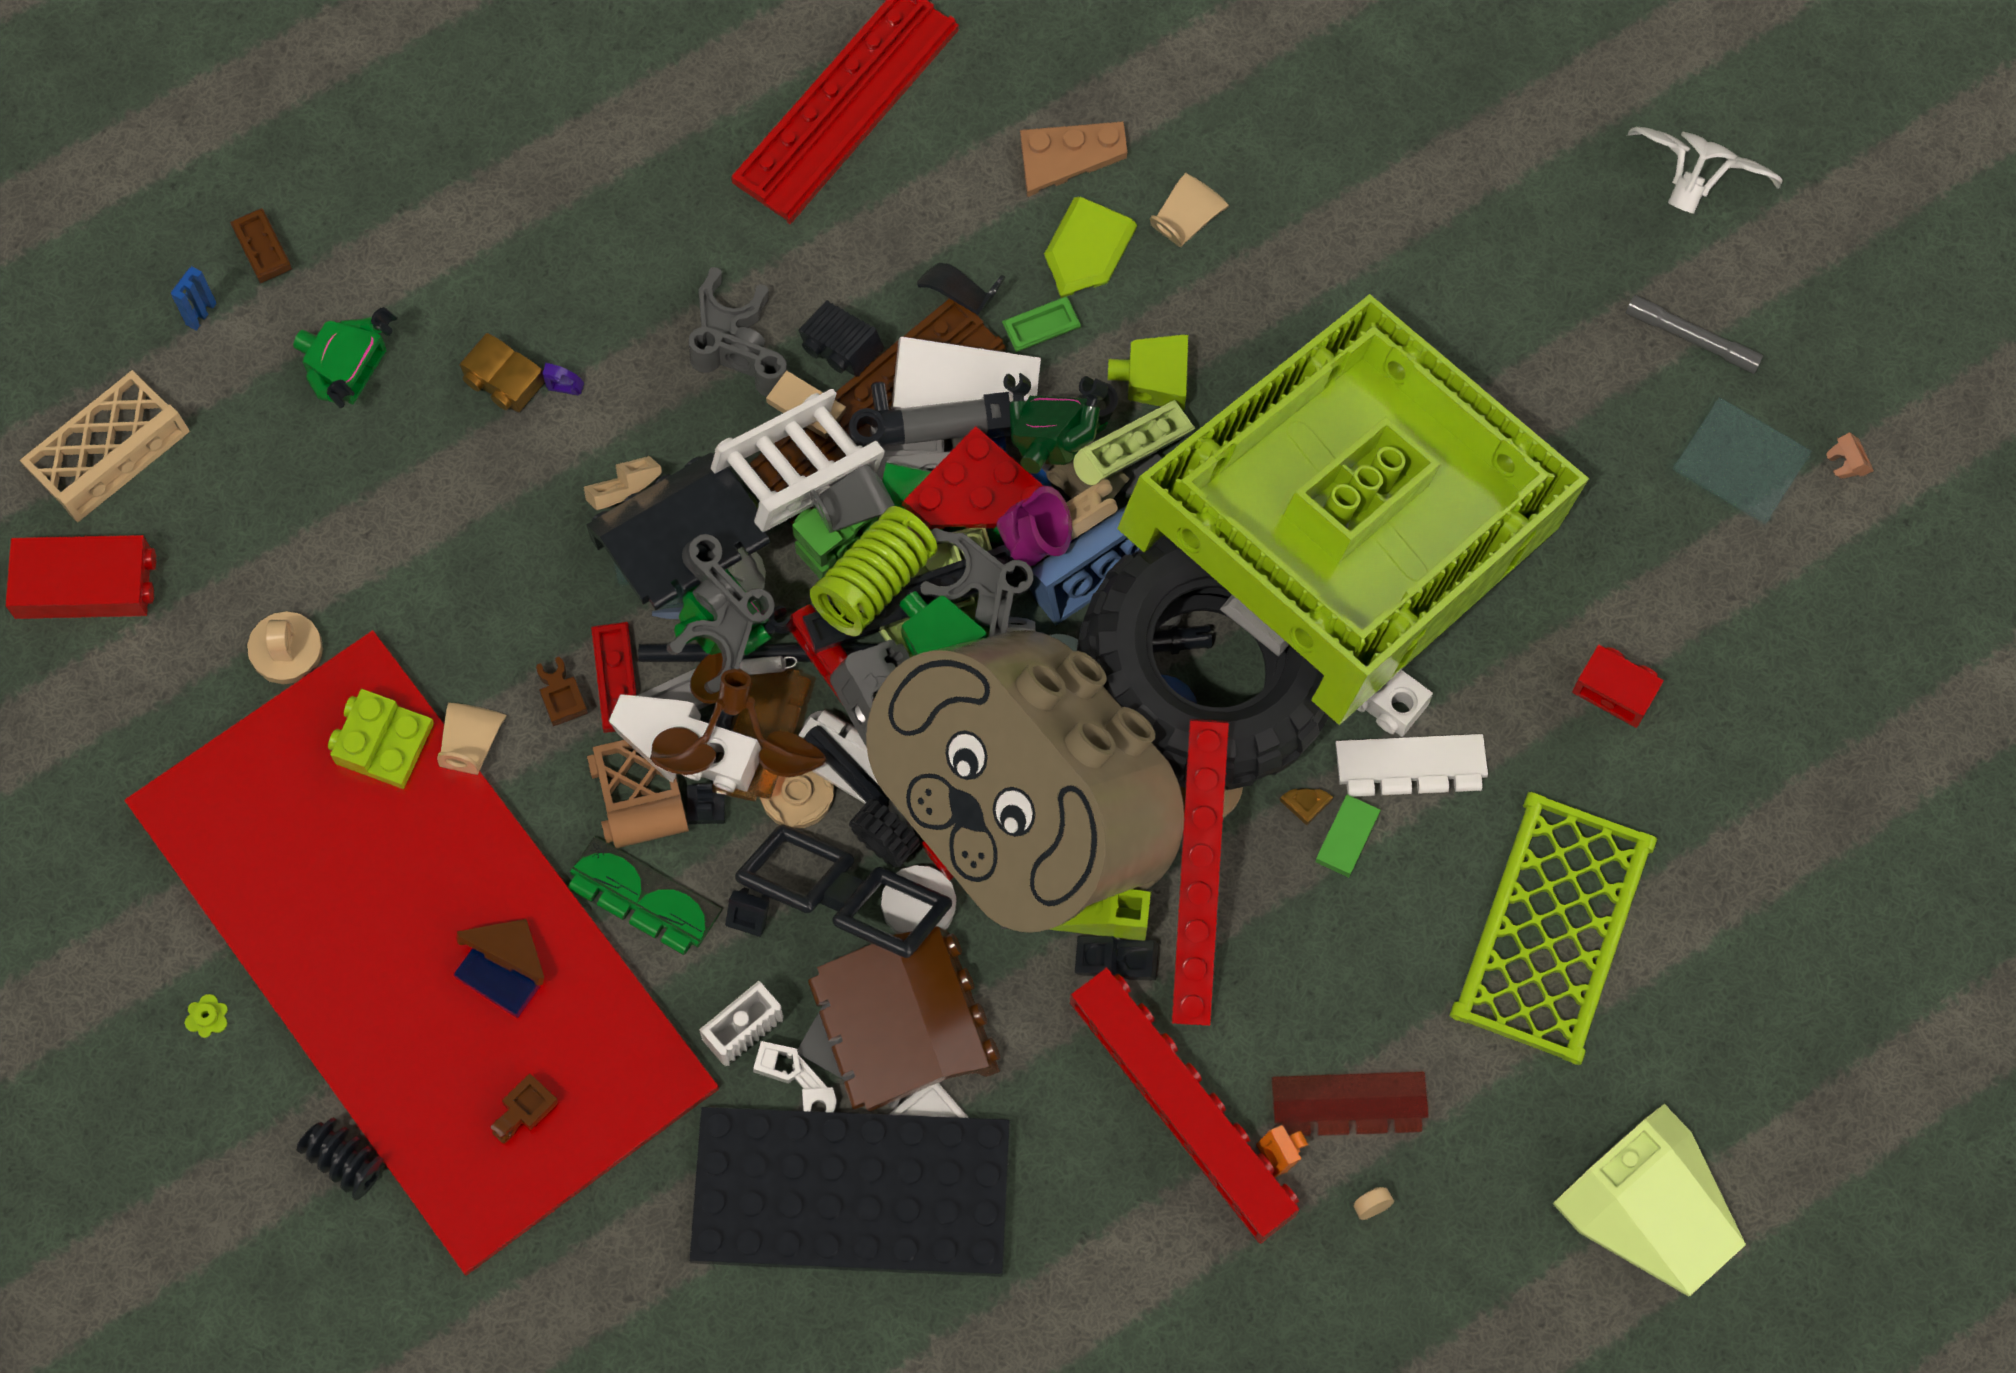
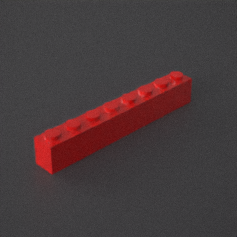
M1105 968L1071 994L1070 1005L1258 1243L1261 1244L1297 1216L1299 1208L1296 1204L1299 1200L1296 1194L1287 1184L1284 1183L1281 1186L1272 1175L1274 1168L1269 1160L1262 1153L1256 1155L1247 1144L1250 1142L1248 1134L1237 1122L1232 1125L1223 1114L1226 1108L1218 1096L1213 1092L1208 1095L1199 1084L1202 1081L1200 1074L1191 1063L1188 1062L1184 1065L1176 1055L1178 1048L1171 1037L1165 1032L1160 1035L1152 1025L1155 1021L1152 1014L1144 1004L1140 1003L1137 1005L1129 996L1131 989L1124 978L1118 973L1113 976L1109 969Z

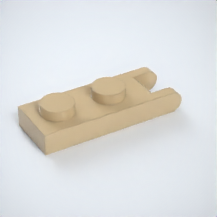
M1102 480L1066 502L1072 519L1071 541L1117 511L1118 506L1114 499L1109 498L1103 502L1101 500L1112 492V485L1109 480Z

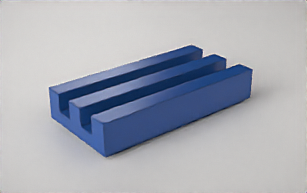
M192 266L171 291V295L185 324L194 330L200 327L197 318L200 317L205 320L209 315L206 306L213 309L217 304L203 273ZM188 300L192 302L194 309H192Z

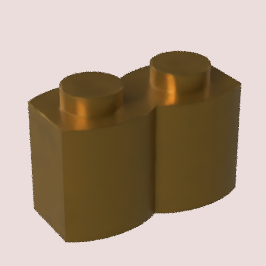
M488 333L483 336L460 363L464 382L477 392L483 389L492 394L490 396L492 401L503 410H508L510 407L514 411L520 412L545 383L543 371L540 367Z

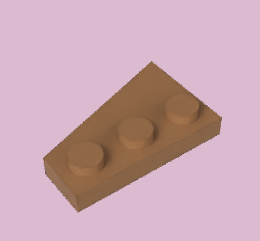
M1124 122L1020 130L1027 197L1037 194L1039 190L1055 184L1057 186L1065 183L1069 178L1084 172L1090 173L1127 158Z

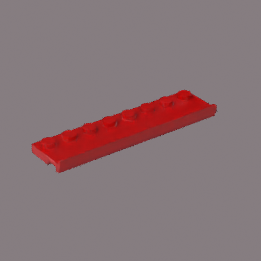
M886 0L731 176L732 183L787 220L788 224H791L959 30L956 19L952 16L946 17L934 9V4L928 0Z

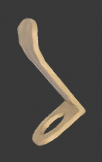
M1185 173L1174 187L1157 216L1152 215L1150 222L1153 228L1181 247L1216 215L1227 209L1229 205L1207 185Z
M448 703L441 753L437 757L439 766L478 775L496 734L506 719V715L477 706Z

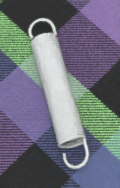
M782 656L742 659L739 668L749 675L784 672L785 669L794 667L797 659L794 657H785L783 659ZM793 658L795 659V664L791 667H786L785 659Z

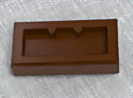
M263 208L230 222L259 283L292 270L291 264Z

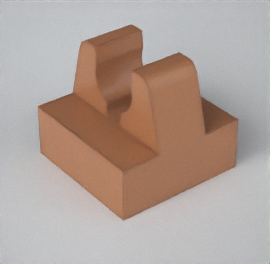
M1852 433L1838 438V443L1826 453L1830 461L1837 460L1838 458L1847 459L1841 468L1834 471L1835 475L1839 478L1857 475L1862 477L1874 471L1860 440Z

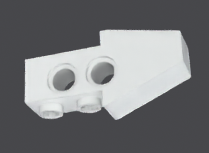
M620 694L609 720L616 733L670 782H674L677 774L663 770L650 760L652 743L655 737L666 729L685 728L695 732L700 738L704 735L708 723L699 721L701 714L694 703ZM715 726L709 741L705 744L712 747L715 752L725 753L723 759L716 764H712L705 771L683 776L699 781L701 777L713 780V784L716 787L728 792H734L735 788L747 792L759 764L758 757L762 748L756 739Z

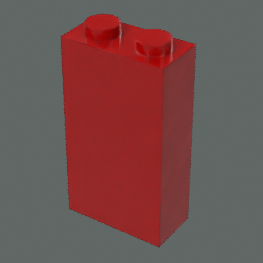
M144 535L11 538L6 608L15 619L147 616L148 604H152L154 601L153 583L149 582L150 570H155L156 568L155 549L150 547Z

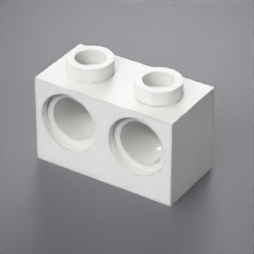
M1400 670L1357 710L1360 712L1366 710L1377 718L1376 722L1383 730L1390 734L1396 732L1403 737L1427 708L1433 693ZM1402 702L1408 706L1410 711L1405 713L1397 712L1392 707V704Z

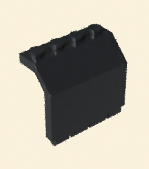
M712 452L703 457L699 456L691 459L683 469L672 475L667 474L660 477L652 487L641 493L637 492L629 495L621 505L610 511L606 510L598 513L590 523L586 524L590 539L597 550L605 547L641 603L644 605L650 601L655 610L679 597L674 589L676 585H679L682 591L687 593L701 584L700 580L686 567L682 559L685 545L699 535L707 534L718 539L722 547V556L718 564L724 570L742 560L738 552L739 548L742 547L747 556L771 543L766 534L770 529L762 532L755 524L754 520L758 508L729 466L717 473L711 470L714 458ZM696 545L699 549L696 555L697 558L703 562H708L705 557L708 550L702 545Z

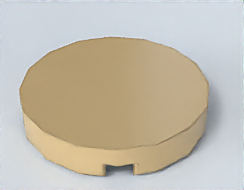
M766 770L760 786V800L766 814L779 825L785 824L792 828H806L818 823L828 814L834 801V785L812 771L796 777H781Z

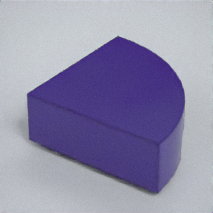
M545 363L543 377L546 388L549 391L578 396L582 394L584 382L578 375L563 367Z

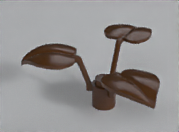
M721 653L707 655L695 669L690 681V690L695 698L707 704L716 703L715 710L704 735L699 738L695 732L685 728L666 729L655 737L650 755V760L655 765L671 773L692 775L705 771L713 764L716 758L715 750L705 743L709 741L721 711L723 710L730 715H737L747 708L756 740L763 748L759 752L758 759L767 771L781 777H796L822 766L826 761V756L817 747L796 734L774 731L768 735L767 740L763 738L754 707L755 699L749 697L752 690L751 677L740 668L730 669L722 674L718 692L710 694L705 690V683L715 678L722 668L723 657Z

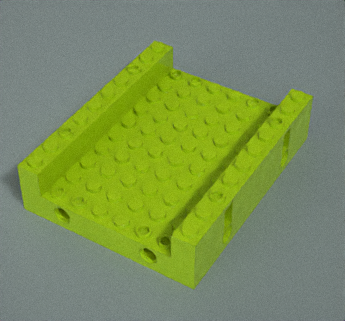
M1369 294L1139 476L1117 529L1144 553L1164 535L1324 675L1311 701L1340 725L1557 531L1589 478Z

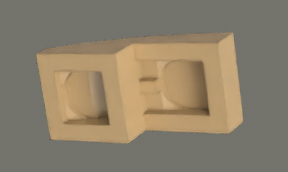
M650 456L616 464L618 478L585 486L586 501L596 510L620 503L629 495L640 492L662 473L661 466Z

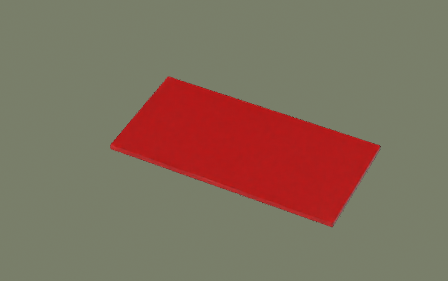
M372 630L127 797L124 801L378 1155L384 1159L383 1162L462 1272L467 1276L718 1091L719 1086L482 773L479 771L478 775L439 766L437 757L441 753L444 723ZM361 689L394 700L399 707L432 718L434 722L404 789L335 764L330 755L332 750L328 749L330 737L335 729L342 730L347 720V717L344 716L346 703L351 696L358 697ZM526 919L544 975L543 985L537 986L532 979L513 969L509 971L484 958L485 954L468 945H459L456 939L457 931ZM530 1073L557 1098L558 1104L531 1131L522 1123L515 1134L503 1144L492 1134L493 1130L490 1127L508 1111L503 1105L502 1100Z

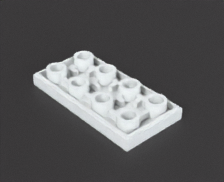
M900 337L891 409L982 399L983 394L1009 392L1010 402H1012L1013 393L1005 389L1003 384L1004 377L1008 373L1015 378L1016 386L1019 383V373H1022L1031 381V390L1024 396V401H1027L1029 396H1037L1041 358Z

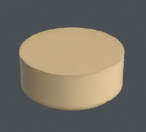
M1379 1187L1359 1197L1353 1207L1360 1220H1365L1388 1209L1394 1203V1199L1387 1188Z

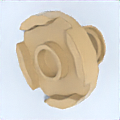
M288 611L274 613L261 620L252 630L247 644L249 660L256 671L269 682L279 684L295 683L302 679L303 676L319 665L323 653L322 638L313 622L302 614Z

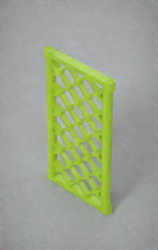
M1528 792L1523 804L1526 810L1459 1001L1453 1003L1449 1016L1456 1021L1475 1025L1561 1057L1572 1064L1581 1065L1586 1053L1583 1047L1648 854L1653 853L1657 838L1547 799L1542 795ZM1544 809L1566 817V820L1549 825L1540 816V813ZM1576 821L1602 830V832L1585 838L1576 825ZM1569 825L1572 827L1578 843L1561 848L1555 840L1552 831ZM1611 834L1635 842V848L1625 851L1619 850ZM1545 835L1549 838L1555 852L1543 858H1537L1528 849L1532 837ZM1605 838L1612 848L1614 855L1602 861H1597L1594 859L1588 843ZM1581 848L1590 861V866L1579 871H1573L1568 865L1564 854ZM1557 858L1561 861L1567 876L1551 882L1547 880L1541 864ZM1612 861H1617L1626 870L1623 883L1608 884L1600 867ZM1533 868L1539 874L1543 886L1526 892L1516 881L1520 870ZM1593 871L1602 884V889L1587 895L1583 893L1576 877ZM1568 881L1573 884L1579 899L1562 905L1559 903L1553 887ZM1540 892H1547L1555 905V910L1538 915L1535 913L1529 897ZM1604 894L1615 904L1612 916L1598 918L1593 913L1588 901ZM1523 902L1531 915V920L1518 926L1513 925L1510 919L1505 916L1509 903ZM1576 905H1582L1585 907L1591 923L1580 928H1573L1565 915V910ZM1553 915H1558L1561 917L1567 933L1551 939L1547 936L1541 921ZM1605 924H1608L1607 930L1604 928ZM1534 925L1537 927L1544 942L1534 948L1526 949L1519 939L1517 931ZM1589 928H1594L1604 938L1600 951L1586 952L1581 946L1577 934ZM1497 937H1513L1520 953L1506 960L1501 959L1498 953L1493 950ZM1569 938L1574 942L1579 952V957L1568 962H1562L1558 958L1553 944ZM1541 949H1547L1556 967L1539 973L1535 970L1529 955ZM1593 958H1597L1595 964L1592 961ZM1522 959L1526 962L1532 977L1520 983H1514L1505 965ZM1583 962L1587 969L1592 972L1588 985L1574 986L1565 968L1575 963ZM1500 970L1508 984V988L1495 994L1489 993L1486 987L1481 984L1485 971ZM1557 972L1562 975L1568 991L1552 997L1548 995L1541 979ZM1535 983L1541 991L1544 1001L1532 1007H1526L1517 989L1527 984ZM1479 992L1481 997L1476 998L1477 993ZM1582 992H1585L1584 998L1581 997ZM1510 993L1514 996L1520 1012L1503 1018L1500 1016L1493 1000ZM1566 996H1571L1581 1006L1577 1019L1562 1020L1554 1007V1002ZM1473 1005H1489L1496 1021L1472 1013ZM1541 1007H1548L1556 1021V1025L1544 1031H1538L1530 1018V1012ZM1523 1017L1528 1023L1532 1035L1505 1024L1516 1018ZM1569 1027H1574L1572 1033L1570 1032ZM1553 1031H1560L1564 1038L1569 1040L1567 1048L1544 1040L1542 1036Z

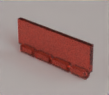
M1425 1072L1281 1076L1271 1078L1274 1123H1282L1289 1136L1298 1131H1301L1304 1136H1310V1122H1316L1318 1136L1349 1135V1121H1355L1356 1135L1387 1134V1119H1393L1394 1133L1422 1132V1118H1428L1429 1116Z

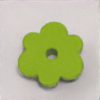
M206 994L201 997L199 1003L192 1002L188 1006L190 1015L185 1019V1027L191 1032L198 1031L202 1038L209 1037L212 1032L220 1033L227 1027V1020L224 1015H226L228 1008L224 1003H218L214 995ZM209 1013L207 1018H203L204 1014Z

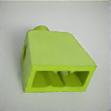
M1188 335L1131 341L1129 360L1108 359L1107 380L1128 381V400L1162 407L1175 400L1184 411L1187 389Z

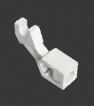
M761 1041L753 1068L754 1073L788 1084L795 1079L803 1088L804 1111L811 1112V1107L815 1102H822L826 1106L825 1112H834L837 1100L833 1087H827L798 1055L797 1049ZM778 1055L787 1056L788 1059L793 1058L792 1073L787 1074L786 1071L774 1070Z

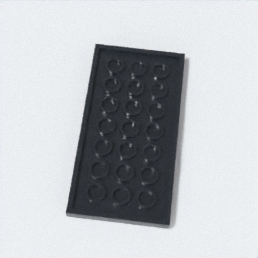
M701 1107L689 1261L694 1264L1003 1277L1010 1120Z

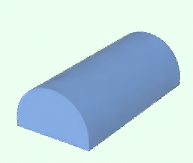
M1126 506L1070 542L1069 548L1063 555L1049 556L1031 568L1033 582L1030 591L1055 626L1089 604L1093 593L1097 591L1107 572L1124 555H1132L1139 550L1133 542L1117 529Z

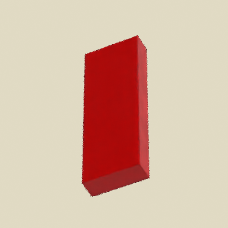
M628 622L591 627L604 733L615 732L609 720L620 694L637 696Z

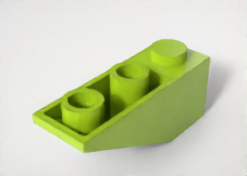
M1130 889L1086 906L1071 920L1049 930L1145 941L1151 891Z

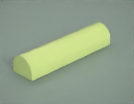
M1173 400L1083 447L1074 457L1075 472L1084 483L1095 485L1189 435L1195 430V427L1178 403Z

